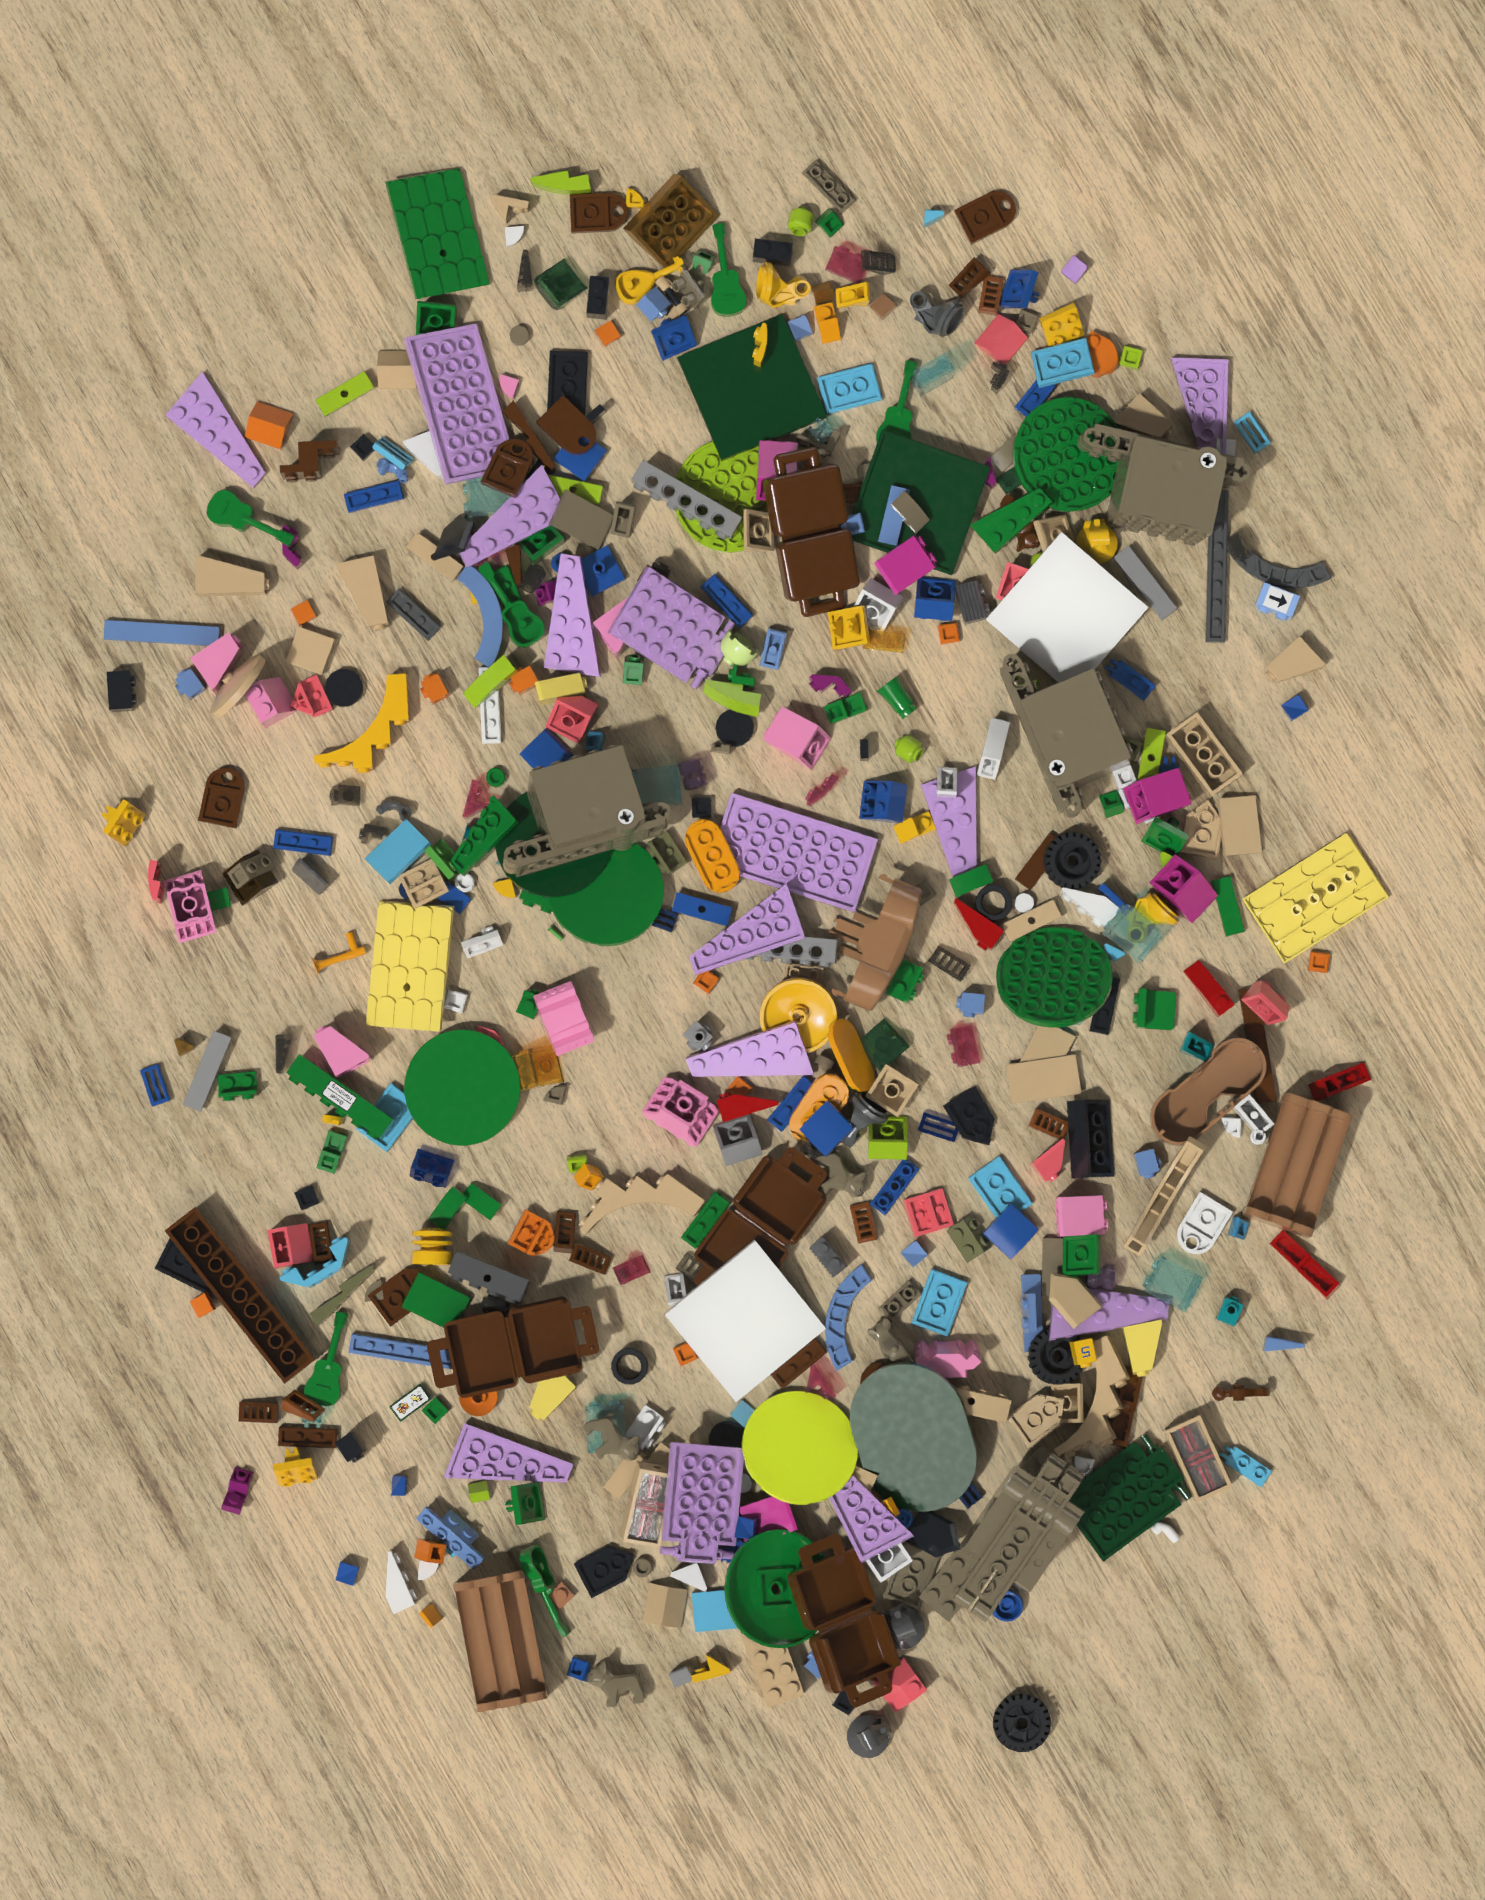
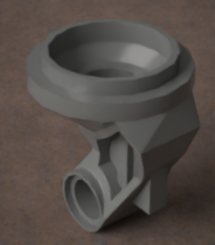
M914 292L910 297V304L916 312L914 319L922 323L929 334L939 335L940 337L951 335L964 316V302L959 298L939 306H934L932 297L927 292ZM921 295L924 298V302L922 305H920L918 302V299Z
M856 1092L852 1095L854 1111L850 1123L855 1128L842 1141L849 1148L860 1137V1129L869 1124H883L888 1120L886 1109L865 1097L867 1094L864 1092Z
M904 1603L885 1611V1618L897 1649L913 1648L920 1642L924 1635L925 1627L923 1619L917 1611L907 1607Z
M863 1715L857 1717L850 1724L847 1730V1741L850 1749L856 1755L862 1758H873L879 1756L886 1749L893 1732L884 1717Z

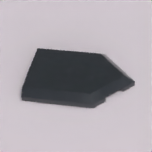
M464 513L458 515L443 529L434 553V560L466 550L475 523Z
M975 1086L943 1105L963 1139L990 1145L995 1118Z
M933 1511L917 1513L908 1529L914 1537L906 1540L907 1542L936 1558L952 1551L961 1550L959 1548L960 1542L957 1538L955 1523Z
M606 1546L574 1563L590 1597L593 1598L626 1581L634 1554Z

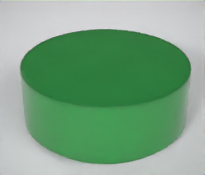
M492 768L486 774L487 783L492 787H500L505 782V774L500 768Z

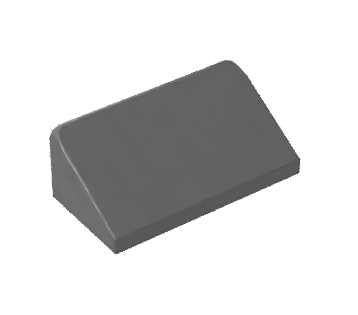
M301 858L296 861L292 871L318 895H321L328 888L329 883Z

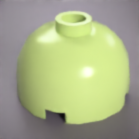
M729 629L721 640V652L725 656L723 659L731 666L733 664L739 666L747 665L759 654V650L756 649L754 651L751 648L753 644L740 633L735 632V634H732V629Z

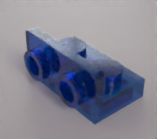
M418 1148L409 1176L416 1181H425L435 1187L446 1188L455 1160Z

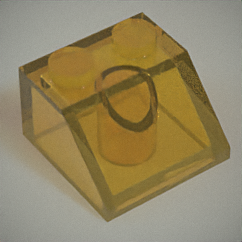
M552 1045L525 1049L513 1053V1059L519 1073L521 1091L564 1082L559 1058L554 1052Z

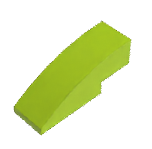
M567 170L530 178L533 187L551 193L563 195L591 194L588 174L569 178Z
M503 655L485 670L465 690L463 695L474 708H477L504 686V683L518 671L510 660Z
M705 679L704 694L710 699L733 711L758 717L761 701L760 693L743 691L742 684Z

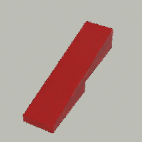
M1284 1230L1269 1243L1326 1300L1340 1287V1283Z

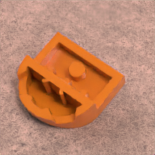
M1091 331L1087 337L1095 372L1091 376L1100 378V376L1106 374L1110 375L1119 364L1118 351L1108 338Z
M524 1209L507 1244L532 1256L546 1253L554 1242L553 1229L547 1220Z

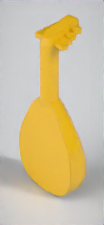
M679 256L673 257L674 264L654 273L646 270H627L620 273L615 278V289L620 300L626 305L637 304L644 295L653 289L657 279L677 270L680 274L682 273V266L684 264L682 258L679 259Z

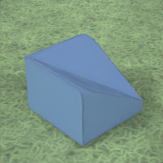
M806 315L788 322L795 342L813 335Z
M916 1240L901 1252L912 1267H915L928 1256Z

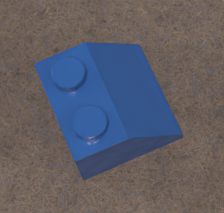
M928 577L918 579L914 618L952 621L956 580Z

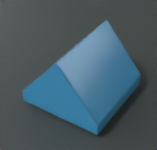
M589 731L585 750L602 751L606 735L602 732Z
M1233 1217L1228 1236L1244 1240L1249 1221Z

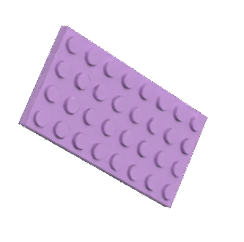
M477 324L406 337L404 343L444 484L448 485L483 477L497 447L502 442L508 440L509 436Z
M731 793L720 829L738 864L740 877L778 889L787 883L790 893L855 913L878 839Z

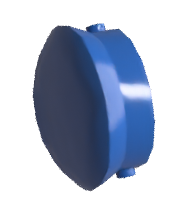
M1010 1587L992 1615L1004 1622L1017 1619L1023 1612L1024 1606L1023 1599L1018 1591Z

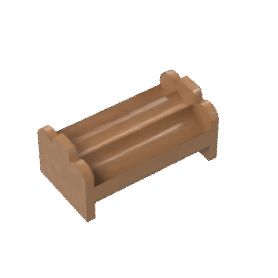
M1285 1093L1280 1099L1281 1104L1249 1198L1241 1215L1290 1233L1310 1238L1313 1235L1314 1226L1353 1115L1292 1093Z
M523 1569L459 1581L453 1584L477 1703V1712L521 1705L547 1699L549 1696L528 1595L526 1574Z

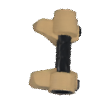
M662 276L655 281L657 289L663 295H667L674 304V307L668 314L671 320L682 316L690 309L685 307L682 300L680 301L671 287L672 279Z

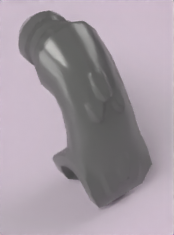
M382 800L381 804L376 807L379 814L391 810L398 811L401 821H405L404 813L411 816L410 808L398 801Z

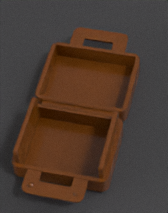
M816 447L777 454L773 460L776 475L767 477L762 482L771 531L774 535L782 537V541L776 545V553L784 597L792 602L799 601L801 614L804 617L843 609L846 606L844 590L858 587L860 578L851 531L839 528L838 526L839 524L846 523L848 520L840 468L838 465L831 463L821 465L819 451ZM809 459L810 468L787 473L786 464ZM833 593V600L811 604L810 598Z
M793 1147L787 1148L778 1161L772 1156H764L735 1195L733 1203L737 1207L736 1210H725L695 1251V1259L703 1264V1266L695 1276L694 1283L698 1286L712 1272L718 1270L753 1240L758 1243L779 1269L788 1256V1251L784 1248L786 1243L795 1245L800 1240L827 1201L826 1196L817 1190L827 1176L826 1171ZM792 1161L812 1175L809 1182H806L788 1169Z
M564 1296L513 1307L509 1311V1317H505L500 1311H494L449 1321L444 1325L445 1338L431 1340L427 1344L435 1386L437 1388H445L456 1385L457 1393L461 1398L514 1388L519 1383V1377H522L524 1382L531 1384L580 1373L584 1368L582 1357L596 1354L599 1351L591 1309L588 1306L571 1309L569 1299ZM581 1319L586 1344L579 1345L574 1320ZM448 1349L453 1374L445 1375L440 1350Z
M832 1534L800 1548L798 1554L803 1567L791 1571L787 1576V1580L804 1628L807 1630L818 1629L819 1631L809 1638V1644L825 1690L828 1693L835 1694L846 1690L850 1705L854 1708L889 1694L892 1691V1685L887 1672L900 1666L901 1662L884 1614L878 1611H871L870 1607L875 1604L876 1598L864 1563H861L854 1548L844 1549L839 1534ZM833 1548V1554L813 1562L811 1556ZM877 1677L880 1685L858 1694L856 1685Z

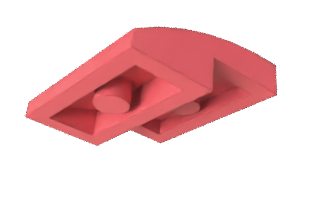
M150 860L148 867L150 894L156 903L161 904L165 885L158 880L162 865L158 861Z
M943 1188L903 1200L914 1237L954 1225Z

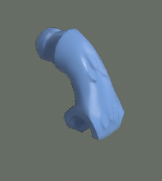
M385 458L379 459L376 466L380 475L390 472L396 475L399 482L406 483L408 481V471L406 469H400Z

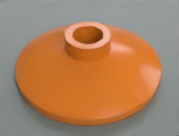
M497 1391L482 1394L480 1401L476 1400L475 1396L469 1398H461L459 1396V1402L463 1410L473 1416H484L490 1413L498 1400Z

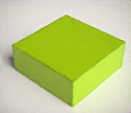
M1124 346L1119 366L1138 370L1143 350Z

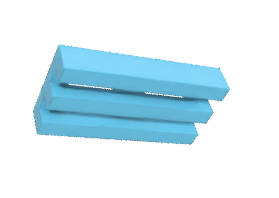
M1250 411L1233 422L1254 454L1271 444ZM1246 418H1248L1251 421V423L1263 439V444L1260 442V440L1258 439L1250 425L1245 420ZM1240 422L1243 423L1249 434L1252 436V438L1258 445L1257 448L1255 447V445L1253 444V442L1241 426Z
M385 437L375 442L372 447L402 470L409 466L414 459Z

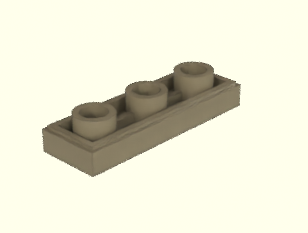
M817 160L802 172L840 214L844 213L855 202V199ZM830 184L832 188L828 189L825 186Z

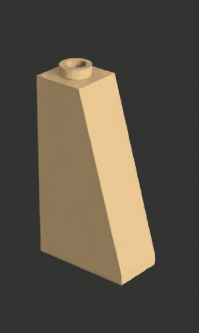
M195 555V594L197 596L266 595V590L270 589L269 578H266L263 572Z
M374 555L336 563L343 580L370 629H374V631L386 629L385 626L389 625Z

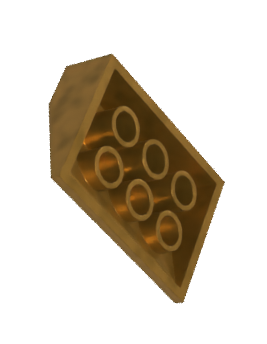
M673 174L628 222L623 230L665 268L674 264L673 257L679 256L680 258L719 215L681 175Z

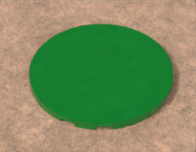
M1074 397L1052 399L1032 410L1020 424L1013 443L1014 468L1020 483L1029 494L1040 488L1053 502L1048 508L1063 512L1083 511L1098 505L1109 497L1112 492L1118 462L1109 461L1107 457L1101 455L1100 458L1089 456L1088 452H1084L1078 447L1077 439L1094 424L1119 429L1118 425L1113 422L1114 419L1095 403ZM1105 441L1106 445L1111 447L1110 443Z
M634 843L630 849L625 851L610 850L605 868L599 877L588 887L572 895L549 897V903L558 923L576 939L599 946H617L638 938L655 922L663 903V878L659 867L651 855L640 845Z
M1065 927L1039 928L1034 932L1017 938L1003 952L996 970L997 989L1005 1006L1020 1019L1041 1027H1066L1088 1019L1104 1005L1112 988V966L1102 946L1094 939L1092 940L1085 936L1083 932Z
M453 1030L433 1037L416 1052L406 1072L404 1093L412 1118L425 1133L443 1143L468 1146L491 1139L507 1126L517 1109L521 1084L518 1069L513 1058L499 1042L477 1031Z

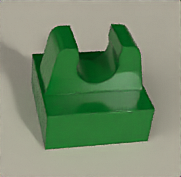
M698 249L692 260L693 270H696L698 265H702L704 268L703 274H706L714 263L716 256Z

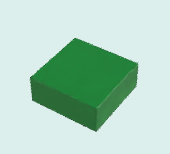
M436 1397L421 1410L434 1424L449 1412Z

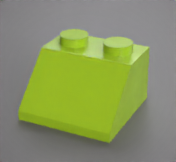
M888 1116V1120L883 1124L868 1125V1159L907 1160V1116Z

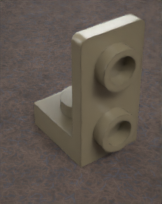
M833 430L832 434L828 433L824 441L826 446L800 434L797 435L796 440L804 448L816 447L819 455L831 457L841 433Z
M263 852L240 862L227 874L235 887L239 889L253 878L273 870L275 866L268 854Z

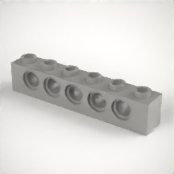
M642 460L631 479V482L634 484L633 487L638 491H647L652 499L658 502L660 500L666 502L668 508L673 511L678 509L683 512L685 518L691 521L693 519L700 522L699 525L706 530L711 528L723 540H726V538L731 540L742 522V517L644 460ZM655 478L658 484L655 487L649 486L647 484L649 479ZM667 488H672L675 493L672 496H666L664 491ZM684 497L691 500L690 505L683 506L680 503L681 499ZM705 507L708 510L707 514L699 515L697 513L698 508ZM720 516L724 519V523L716 525L713 521L714 518Z
M805 937V939L784 945L782 953L777 954L773 950H769L745 960H754V957H761V961L773 962V959H781V963L792 964L793 960L800 961L801 965H811V962L819 963L821 967H830L831 964H835L837 940ZM798 945L802 947L803 952L800 955H794L791 949ZM812 948H820L822 951L821 956H812Z

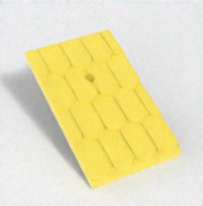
M1347 832L1243 898V901L1285 964L1390 896ZM1331 884L1335 886V890L1331 889Z
M385 900L379 902L370 992L368 995L367 1026L439 1032L442 1030L455 906L424 904L414 909L411 902Z

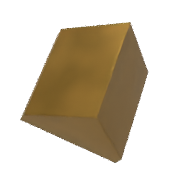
M830 281L811 286L816 305L835 300Z
M175 1038L174 1042L179 1056H183L195 1049V1045Z

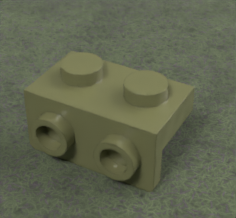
M667 831L663 835H659L647 842L649 847L646 849L652 858L656 857L659 861L657 866L662 874L666 872L669 876L688 864Z
M971 1215L946 1230L967 1263L991 1248L989 1239L982 1234L977 1220Z

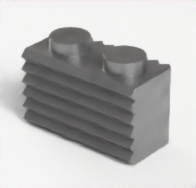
M978 580L956 585L955 591L964 625L986 620L987 614H990L988 603L983 602L982 596L985 595L983 584L979 585Z
M824 1236L810 1246L809 1250H812L814 1256H817L819 1262H822L821 1265H824V1268H826V1271H829L831 1277L834 1278L847 1267L846 1263Z

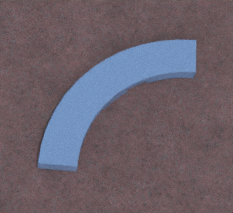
M465 566L457 580L475 597L483 619V637L474 659L489 668L498 655L502 640L501 609L493 589L483 575L474 567L466 568Z
M863 1265L853 1270L839 1285L827 1311L825 1322L826 1345L836 1371L853 1361L846 1345L845 1321L848 1309L855 1296L872 1281Z

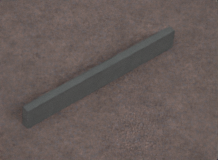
M1222 490L1213 533L1208 537L1205 643H1225L1229 491Z

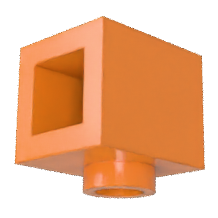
M530 665L524 669L522 667L517 668L518 672L510 678L511 682H509L511 689L514 693L518 692L519 695L535 688V682L538 681Z
M431 673L423 678L424 681L421 682L423 687L420 688V691L425 699L429 697L432 705L449 697L438 673L435 675Z
M418 1539L414 1558L429 1563L443 1564L446 1544L435 1540Z

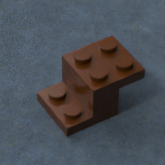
M337 440L298 442L299 464L280 465V474L283 480L290 483L298 482V479H305L307 482L317 481V478H321V456H324V458H335V455H340V447Z

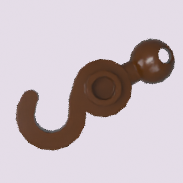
M1233 1385V1389H1225L1222 1386H1217L1211 1394L1217 1401H1223L1226 1397H1233V1401H1245V1397L1270 1396V1388L1244 1389V1385Z

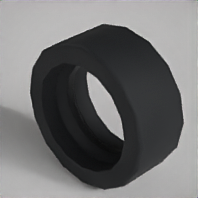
M986 885L976 896V910L990 921L1002 920L1011 910V894L1001 885ZM992 891L1000 893L1005 900L1003 910L997 914L988 913L982 905L984 896Z
M625 1348L614 1355L611 1362V1370L613 1376L619 1382L633 1385L645 1377L648 1371V1362L641 1351L634 1348ZM633 1355L640 1360L641 1370L637 1376L626 1378L621 1375L618 1363L623 1356Z

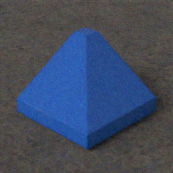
M573 1657L567 1675L589 1682L587 1680V1673L590 1672V1662Z

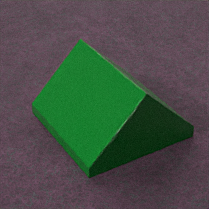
M417 301L416 335L455 328L456 305Z
M549 526L519 541L517 544L520 545L523 552L535 566L565 542L563 536L553 526Z

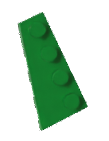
M1038 488L970 524V526L996 554L1051 506L1053 502Z
M494 795L491 796L490 803L486 809H483L476 825L472 826L467 839L461 843L450 861L463 876L519 823Z

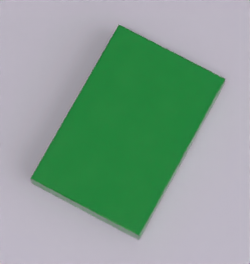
M418 1272L401 1307L444 1328L447 1322L461 1318L470 1297Z

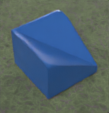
M1299 694L1281 705L1291 722L1309 711Z
M393 1476L392 1493L390 1496H406L407 1477Z
M739 1516L735 1538L750 1539L757 1535L758 1518Z
M341 1561L336 1581L354 1586L360 1567Z

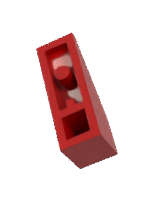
M956 898L953 904L972 937L978 942L976 945L984 951L987 949L991 951L1004 930Z
M1199 960L1183 971L1217 1018L1235 1005Z
M1363 1062L1310 1083L1308 1087L1314 1101L1318 1102L1368 1082L1371 1078Z
M730 1092L720 1094L719 1099H716L723 1122L779 1105L777 1100L739 1094L731 1095Z

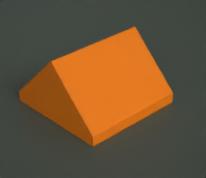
M256 402L248 418L245 438L281 450L293 413Z

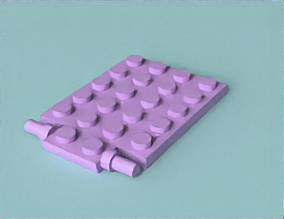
M646 567L608 633L682 682L687 683L694 669L697 668L696 676L690 685L697 690L701 681L707 675L711 676L723 657L720 647L721 640L729 629H733L735 623L729 620L723 631H720L717 635L716 632L725 619L723 615L652 568Z
M670 1443L662 1540L679 1542V1546H661L660 1554L678 1557L679 1562L716 1564L717 1560L732 1559L734 1552L722 1551V1549H718V1545L736 1546L735 1530L739 1517L744 1463L742 1448Z

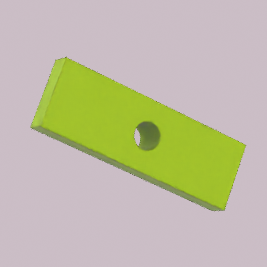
M365 371L315 401L323 415L327 417L373 390L374 386ZM347 392L348 396L342 397V393Z
M548 475L560 498L564 490L570 491L571 488H576L575 495L599 506L603 486Z
M1146 728L1137 781L1159 773L1166 731ZM1148 755H1152L1154 761H1149Z

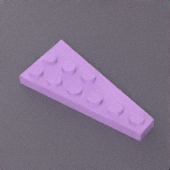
M1171 357L1197 447H1213L1216 449L1218 438L1222 439V453L1226 454L1228 359Z
M202 372L168 411L166 417L252 488H255L266 473Z
M976 767L957 773L956 798L936 797L937 780L921 785L952 877L977 868Z
M787 883L690 955L689 959L695 975L805 939Z
M795 1020L686 1057L692 1077L814 1075Z
M464 1423L444 1478L567 1482L574 1464Z
M851 1475L849 1481L839 1492L829 1498L861 1563L914 1537L853 1475Z

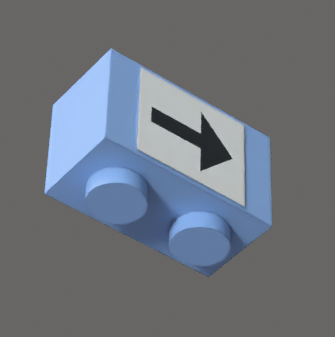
M1264 582L1254 607L1258 608V611L1268 614L1270 612L1275 614L1279 620H1291L1300 596Z

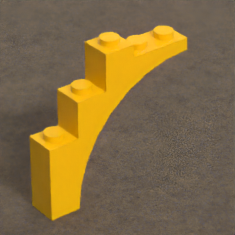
M387 675L383 704L370 727L358 739L344 748L326 754L314 755L315 765H319V768H330L331 764H338V767H349L350 763H353L354 771H358L359 774L369 773V770H374L373 747H376L377 750L387 749V746H392L391 723H394L395 726L405 725V722H410L407 675Z

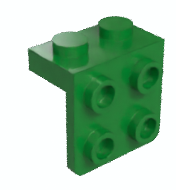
M1139 988L1137 993H1134L1133 1004H1136V1012H1133L1132 1023H1135V1028L1173 1030L1176 994L1174 992L1151 991Z

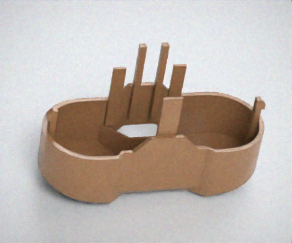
M885 874L879 875V879L891 883L892 886L877 920L855 912L852 919L865 924L864 928L840 918L834 919V922L837 923L836 930L859 940L855 941L831 930L828 933L856 945L858 952L841 945L838 953L860 961L847 994L833 988L831 990L832 994L844 997V1001L868 1011H872L903 960L913 933L922 896L921 888L897 878L892 880L887 878Z
M1232 1038L1218 1045L1210 1052V1058L1175 1089L1166 1090L1156 1099L1150 1112V1123L1156 1136L1163 1142L1175 1146L1184 1145L1189 1136L1198 1139L1260 1085L1266 1073V1060L1262 1050L1255 1043L1244 1038ZM1221 1095L1238 1096L1234 1100L1235 1102L1230 1101L1226 1104L1228 1108L1224 1112L1220 1110L1216 1113L1218 1116L1216 1119L1213 1118L1207 1123L1208 1107Z

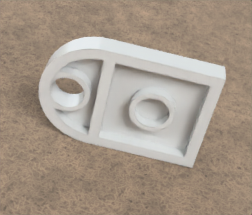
M1199 1192L1177 1229V1241L1180 1247L1190 1254L1207 1252L1214 1245L1233 1211ZM1188 1238L1196 1240L1197 1245L1194 1249L1186 1246Z

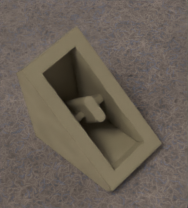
M616 501L610 534L629 538L636 511L635 505Z

